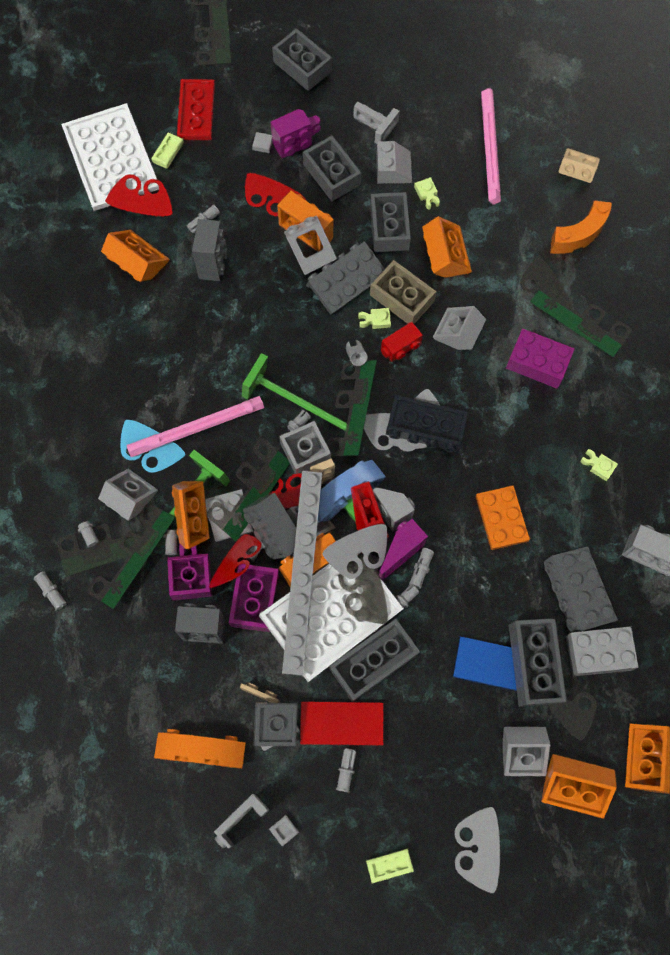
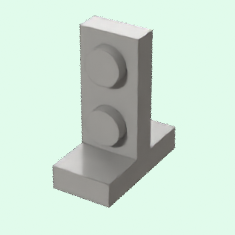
M357 102L354 106V118L377 130L375 132V143L377 144V141H384L398 123L399 110L393 108L389 115L385 117L383 114L370 109L367 105Z

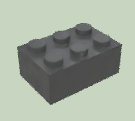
M297 28L272 48L273 62L308 91L332 72V57Z
M333 136L303 152V165L331 201L338 199L361 185V172Z
M406 192L371 194L370 212L374 252L409 250L411 238Z
M198 219L192 253L199 279L220 281L221 275H224L225 264H223V260L227 259L228 250L225 248L226 239H223L224 229H221L220 221Z
M275 493L260 497L242 509L245 520L254 528L256 538L262 541L265 546L264 550L270 558H284L294 553L297 528Z
M184 604V607L178 606L175 632L183 641L223 644L226 620L221 610L217 609V606L205 605L204 608H196L195 604Z

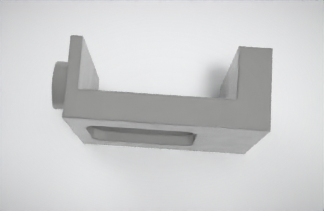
M317 215L308 217L304 222L292 225L284 231L304 275L337 259ZM311 230H315L323 245V249L309 257H304L296 239Z
M252 794L214 831L217 835L214 839L222 848L227 847L229 849L234 846L233 842L226 836V833L252 808L261 817L270 811L256 794Z

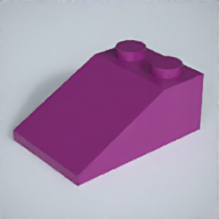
M413 519L408 522L405 520L397 527L398 530L379 572V577L382 581L425 546L428 536Z

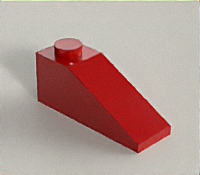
M370 482L351 487L357 530L384 524Z

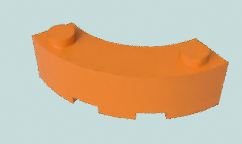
M594 201L589 215L583 221L572 226L556 227L552 236L550 253H570L575 249L584 248L593 242L602 231L609 216L612 203Z
M167 729V733L158 732L154 758L242 768L246 743L237 741L238 737L233 736L217 739L179 734V730Z

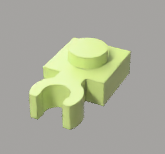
M428 178L416 182L414 185L415 190L421 201L426 199V208L428 210L431 209V202H434L438 207L440 202L437 197L438 191L432 179Z
M389 308L371 309V314L366 312L359 313V319L364 318L366 320L360 322L359 326L361 328H365L369 324H372V329L391 327Z
M588 449L585 454L590 456V460L583 457L581 463L593 466L590 471L607 481L618 464L603 454L598 458L594 451Z

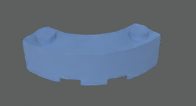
M373 460L358 462L354 467L343 472L321 489L318 512L319 523L332 520L348 504L347 500L352 498L351 487L368 481L372 490L379 486L386 476Z

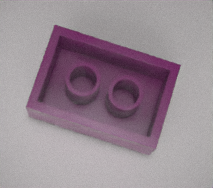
M522 328L506 369L558 389L575 348Z
M239 565L237 573L244 570L246 565ZM250 565L246 572L236 578L229 617V625L231 627L270 632L259 617V614L275 603L279 569Z

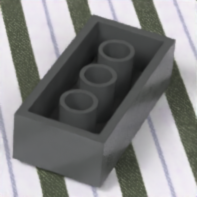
M395 619L331 664L329 669L350 700L355 702L417 657L420 651L397 619Z
M555 619L521 620L509 624L519 707L566 702Z

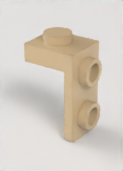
M247 682V685L241 684L240 686L241 690L267 700L269 703H280L279 699H276V694L267 690L265 693L258 691L259 687Z

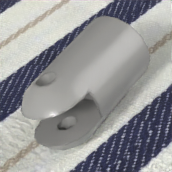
M356 340V346L352 347L349 342L346 344V352L351 363L355 366L363 365L367 361V354L361 342Z

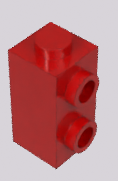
M410 322L382 340L381 352L391 362L396 359L400 360L411 349L415 350L421 345L423 335L414 323Z

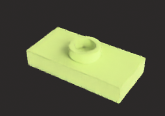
M167 133L153 155L152 162L168 169L183 145V139Z
M408 849L366 861L372 883L413 872Z

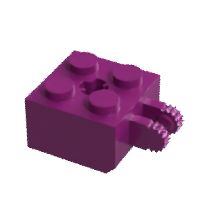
M298 109L271 121L272 143L281 158L291 156L295 152L307 149L312 145V135L320 131L319 116L308 118L303 110Z
M179 544L180 556L168 557L169 596L173 601L213 597L212 588H209L211 582L209 555L198 554L196 545L191 548L192 555L186 556V549ZM189 574H193L194 577L191 580L186 579L189 577Z

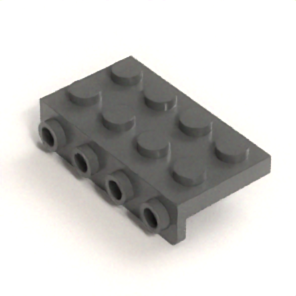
M365 241L360 245L356 243L350 248L349 253H342L337 257L335 263L326 264L322 268L323 271L321 273H314L308 278L309 281L306 286L308 288L311 287L331 315L371 287V284L385 270Z
M588 547L553 555L544 561L545 571L549 575L552 589L556 593L559 607L563 611L567 628L571 633L590 630L618 621Z

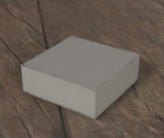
M256 132L252 146L253 150L269 153L272 145V135Z
M287 815L269 829L281 846L285 845L299 833Z

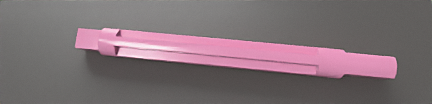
M488 88L482 91L481 95L489 202L494 205L501 202L494 98L493 90Z
M260 396L126 446L130 456L134 457L183 437L263 409V402Z

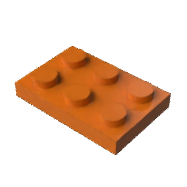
M514 486L476 494V500L491 550L529 542V535Z

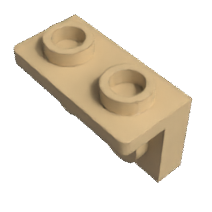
M567 148L559 173L591 183L600 159Z
M331 458L311 466L310 471L321 472V483L326 484L334 478L335 465Z

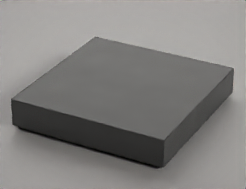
M255 702L253 745L296 746L297 703Z

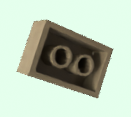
M393 260L371 284L370 296L386 308H389L391 312L407 324L410 322L415 324L434 303L436 291Z

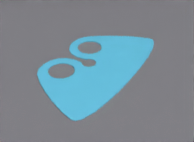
M125 420L120 445L122 456L128 460L138 459L142 454L134 457L127 455L126 445L159 434V432L139 422ZM170 442L145 454L141 461L142 466L148 472H158L185 456V452L176 443ZM149 457H156L158 464L154 468H149L146 465V460Z

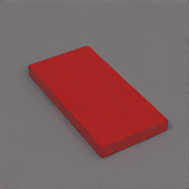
M181 79L177 136L183 140H212L214 80Z
M301 702L300 744L383 746V703Z

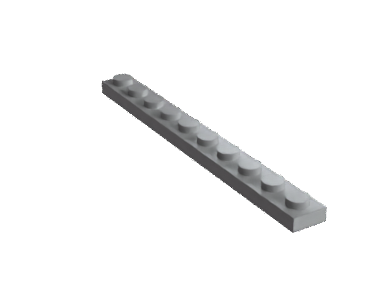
M302 471L282 674L303 676L322 480L321 472Z

